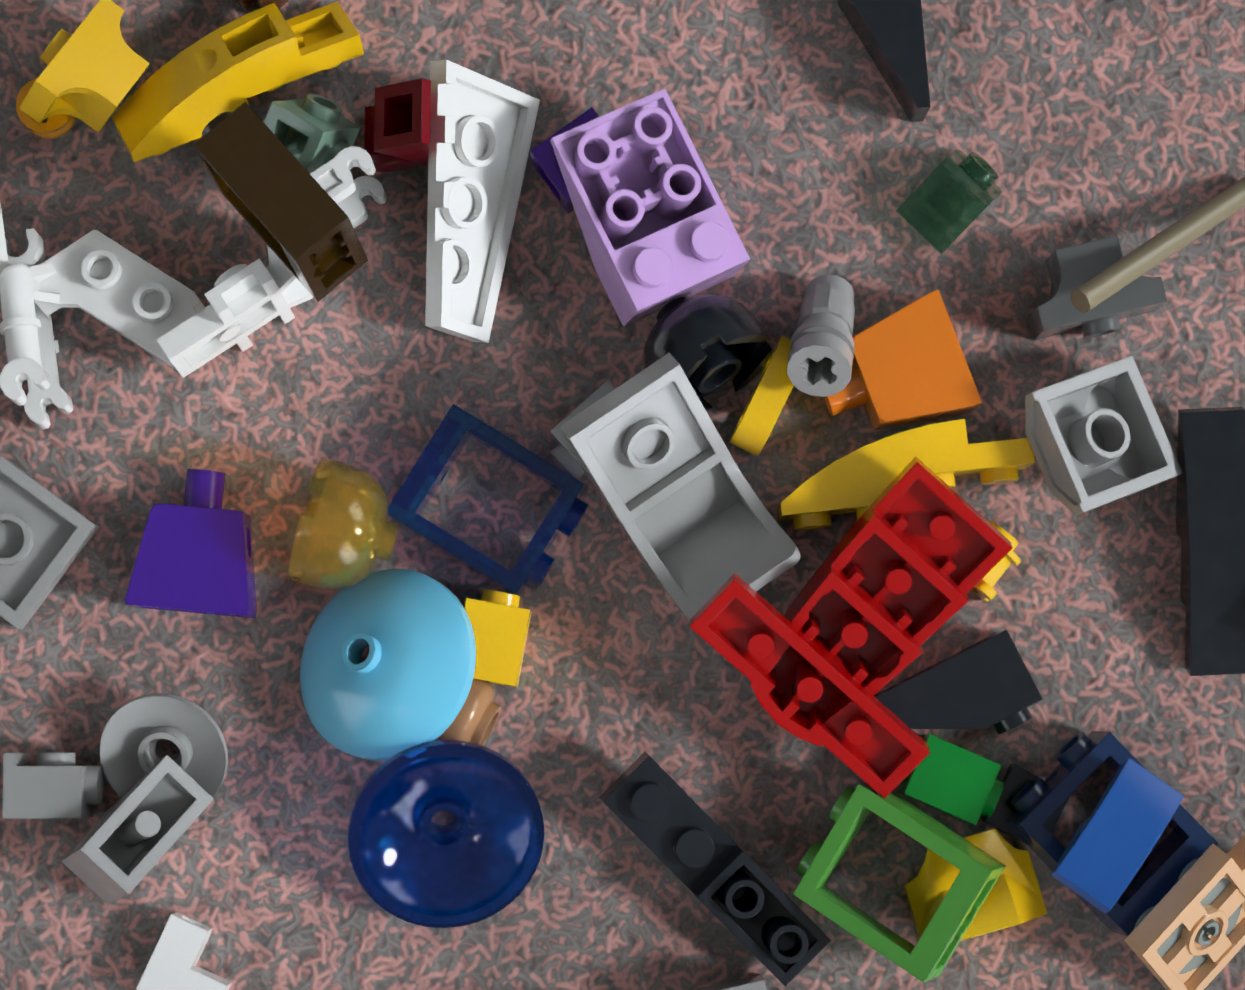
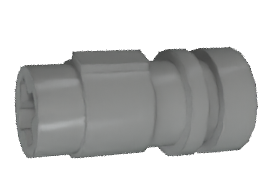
M826 274L817 276L809 282L805 288L804 299L800 305L797 329L791 338L787 365L788 377L799 391L811 396L825 397L837 394L851 380L855 342L852 338L855 317V293L852 285L837 275Z

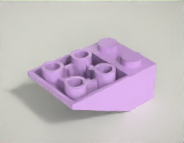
M665 88L551 138L550 141L594 268L623 327L660 311L667 303L676 298H689L734 277L750 260Z

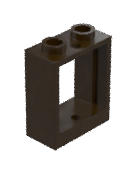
M246 102L233 112L221 113L207 124L201 138L193 146L217 188L317 302L368 261L349 217Z

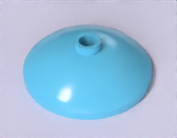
M386 569L372 572L342 588L330 599L317 616L307 636L300 664L301 694L306 712L316 730L326 741L342 752L371 761H389L404 758L434 742L453 723L471 689L476 665V644L469 616L458 598L447 587L425 574L412 570ZM369 645V655L365 661L360 663L362 653Z

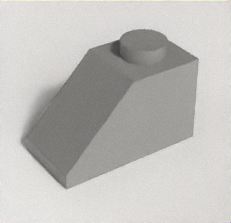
M166 755L92 826L61 862L109 905L130 894L214 798L174 760Z

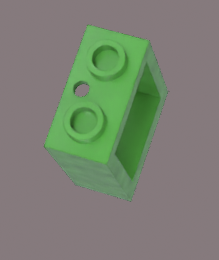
M866 782L859 783L856 789L849 786L840 795L830 812L829 819L834 821L835 824L823 844L816 841L802 858L797 868V874L803 878L793 895L925 983L940 976L1006 865L893 791L884 799ZM870 811L961 870L915 946L826 887Z

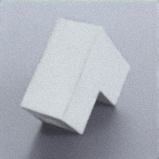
M178 912L171 914L136 989L229 990L232 982L196 966L213 928Z

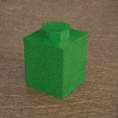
M922 734L921 738L929 745L930 753L902 781L897 793L968 824L977 825L980 815L989 818L997 806L1004 787V782L996 779L1001 765L934 735Z

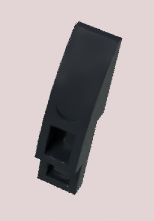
M646 752L599 797L785 987L831 941Z

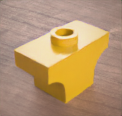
M99 0L72 35L62 28L39 59L48 66L36 79L19 109L39 124L52 115H71L80 119L99 133L150 64L135 53L122 37L120 20L125 10L111 0Z

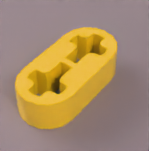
M781 335L772 351L771 357L767 361L729 440V443L756 456L762 451L794 387L787 374L791 339Z

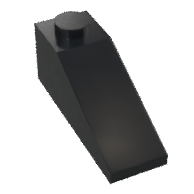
M838 0L840 9L911 122L924 121L930 109V95L921 0Z
M1007 630L997 632L874 695L910 729H986L993 725L997 734L1004 733L1031 719L1032 715L1027 707L1043 699Z

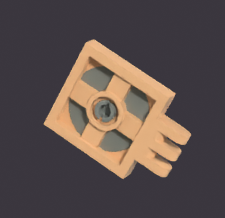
M1245 835L1227 854L1215 844H1212L1200 858L1194 859L1187 864L1181 872L1178 882L1156 906L1147 909L1139 917L1134 930L1124 940L1166 990H1204L1245 945Z

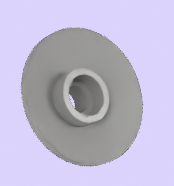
M153 693L136 697L122 705L111 716L103 730L100 741L102 769L109 784L120 797L131 789L166 755L174 760L212 797L215 796L224 781L228 767V751L224 736L214 719L204 709L188 699L165 693ZM161 739L172 741L177 745L180 753L169 754L165 752L161 746Z

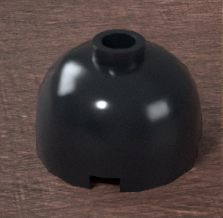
M701 295L690 299L679 297L667 303L657 314L656 320L658 322L650 331L644 346L643 364L645 369L670 353L682 367L702 405L708 411L712 406L704 399L705 396L721 388L730 380L733 381L735 392L745 387L761 372L771 357L773 349L767 342L771 340L767 332L742 303L720 295Z

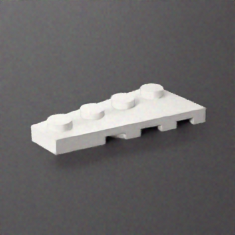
M449 60L430 61L431 122L428 156L425 326L468 341L489 343L540 100Z

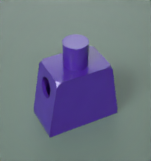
M187 469L183 506L153 503L126 593V605L136 608L256 619L257 604L251 517L243 511L222 509L225 473Z

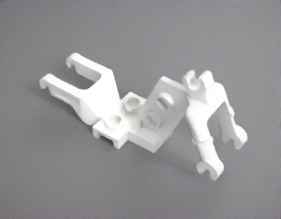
M351 146L344 148L332 160L310 173L349 217L353 228L364 223L368 218L366 206L362 202L364 196H372L374 201L379 204L386 203L387 197L382 184L377 179L369 176L374 175L376 171L372 158L366 150L360 147ZM353 167H360L368 176L357 177L353 180L350 170ZM34 228L26 229L29 244L27 251L23 255L11 257L10 244L6 239L9 266L0 273V301L3 321L0 323V333L5 336L8 364L4 366L0 374V387L12 402L18 406L24 405L29 419L43 430L48 429L51 425L49 416L46 413L47 405L54 404L64 414H70L73 411L72 399L60 387L56 353L59 352L58 340L54 341L51 314L60 308L82 309L177 370L184 378L236 343L244 352L253 346L248 335L277 316L281 318L284 324L295 318L290 308L312 299L313 296L268 245L269 265L267 267L264 266L259 258L248 266L246 264H239L226 270L215 281V287L204 294L210 302V305L205 307L194 291L98 230H92L44 261L46 257L44 240ZM25 380L28 381L29 392L27 396L22 389V383Z

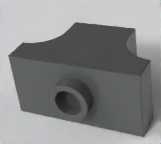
M1115 235L1056 249L1045 261L1051 281L1049 299L1045 304L1037 306L1028 315L1033 339L1037 340L1082 329L1084 339L1116 332L1121 329L1120 319L1154 312L1167 302L1161 277L1140 276L1087 313H1082L1074 307L1070 297L1071 292L1123 258L1118 236Z

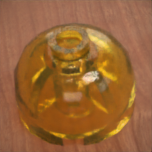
M322 457L308 489V492L313 493L310 498L306 513L301 512L292 548L288 575L291 576L289 580L315 588L338 590L353 587L366 579L374 567L377 558L390 561L399 524L388 521L389 500L382 486L366 471L350 464Z

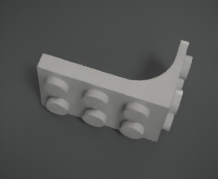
M670 353L560 426L644 564L689 622L734 573L751 588L758 591L769 582L779 578L784 572L799 562L801 554L796 544L771 516L743 476L682 367Z
M1 454L0 616L17 629L23 630L99 529V526Z

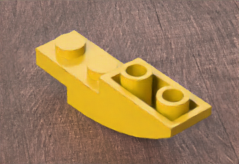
M338 1L287 20L284 19L275 3L269 4L214 30L181 51L158 69L126 100L112 117L115 128L134 163L151 156L164 154L174 147L201 138L204 128L212 119L221 113L235 111L244 102L249 105L247 98L263 92L277 90L284 84L321 70L335 68L345 61L364 55L360 34Z
M965 419L934 423L910 429L865 445L832 462L813 475L777 507L778 521L793 519L794 530H809L832 526L831 515L856 513L858 520L915 456L949 487L954 488L956 487V476L980 474L981 485L1018 481V470L1026 469L1035 463L1034 452L1028 438L968 444Z

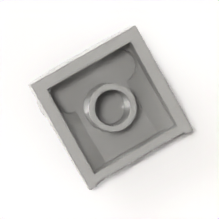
M1133 356L1039 389L1025 396V434L1050 492L1076 516L1183 474Z

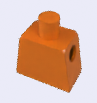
M939 289L926 294L852 337L855 347L851 380L837 394L823 397L831 416L865 405L874 430L965 414L975 410L982 403Z

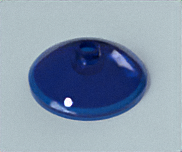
M437 740L422 743L405 749L389 758L369 776L361 787L352 806L348 823L350 860L354 872L366 893L374 902L393 916L412 924L432 928H453L470 925L491 917L504 909L521 894L530 882L539 864L544 844L542 811L535 791L526 776L516 765L500 753L476 743L459 740ZM446 810L454 814L453 820L447 825H438L432 821V817L439 811Z

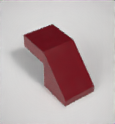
M420 78L375 88V105L365 107L364 150L370 154L376 169L375 172H391L427 165L430 149L431 122L430 80Z

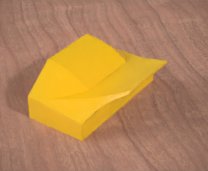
M996 828L963 837L1006 865L962 940L1019 925L1047 914L1028 850L1014 848L1001 836ZM927 849L925 861L917 877L909 883L903 884L919 939L961 871L930 849Z

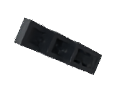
M1243 407L1178 409L1177 461L1183 474L1177 476L1176 531L1181 538V601L1186 607L1185 669L1190 676L1245 674V409Z

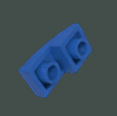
M1131 758L1127 759L1118 767L1091 816L1079 825L1051 876L1106 914L1113 908L1152 851L1184 795Z

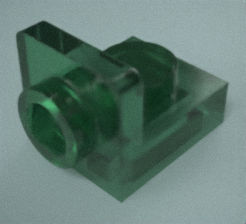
M957 149L936 167L896 211L942 254L1002 194V190L994 183L998 179V174L978 154L970 152L966 156Z

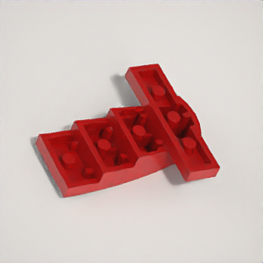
M915 456L841 539L784 615L778 612L734 573L690 619L689 627L750 680V686L759 703L779 726L799 739L819 747L824 745L885 799L925 759L930 750L929 745L875 698L874 695L923 653L921 645L969 601L967 593L1013 547L1011 542Z

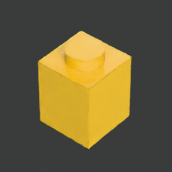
M483 589L481 600L466 598L464 609L473 627L476 644V665L473 679L518 688L532 614L530 609L519 608L521 596Z

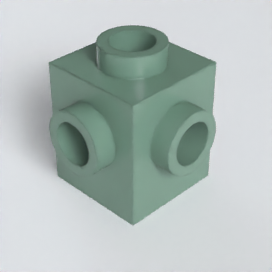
M307 94L306 98L272 101L264 120L266 126L309 173L314 172L332 160L344 148L353 146L361 128L341 116L343 109L340 105L317 94Z

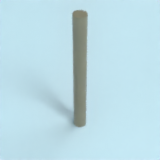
M1245 176L1074 289L1070 295L1074 307L1082 313H1087L1245 207Z

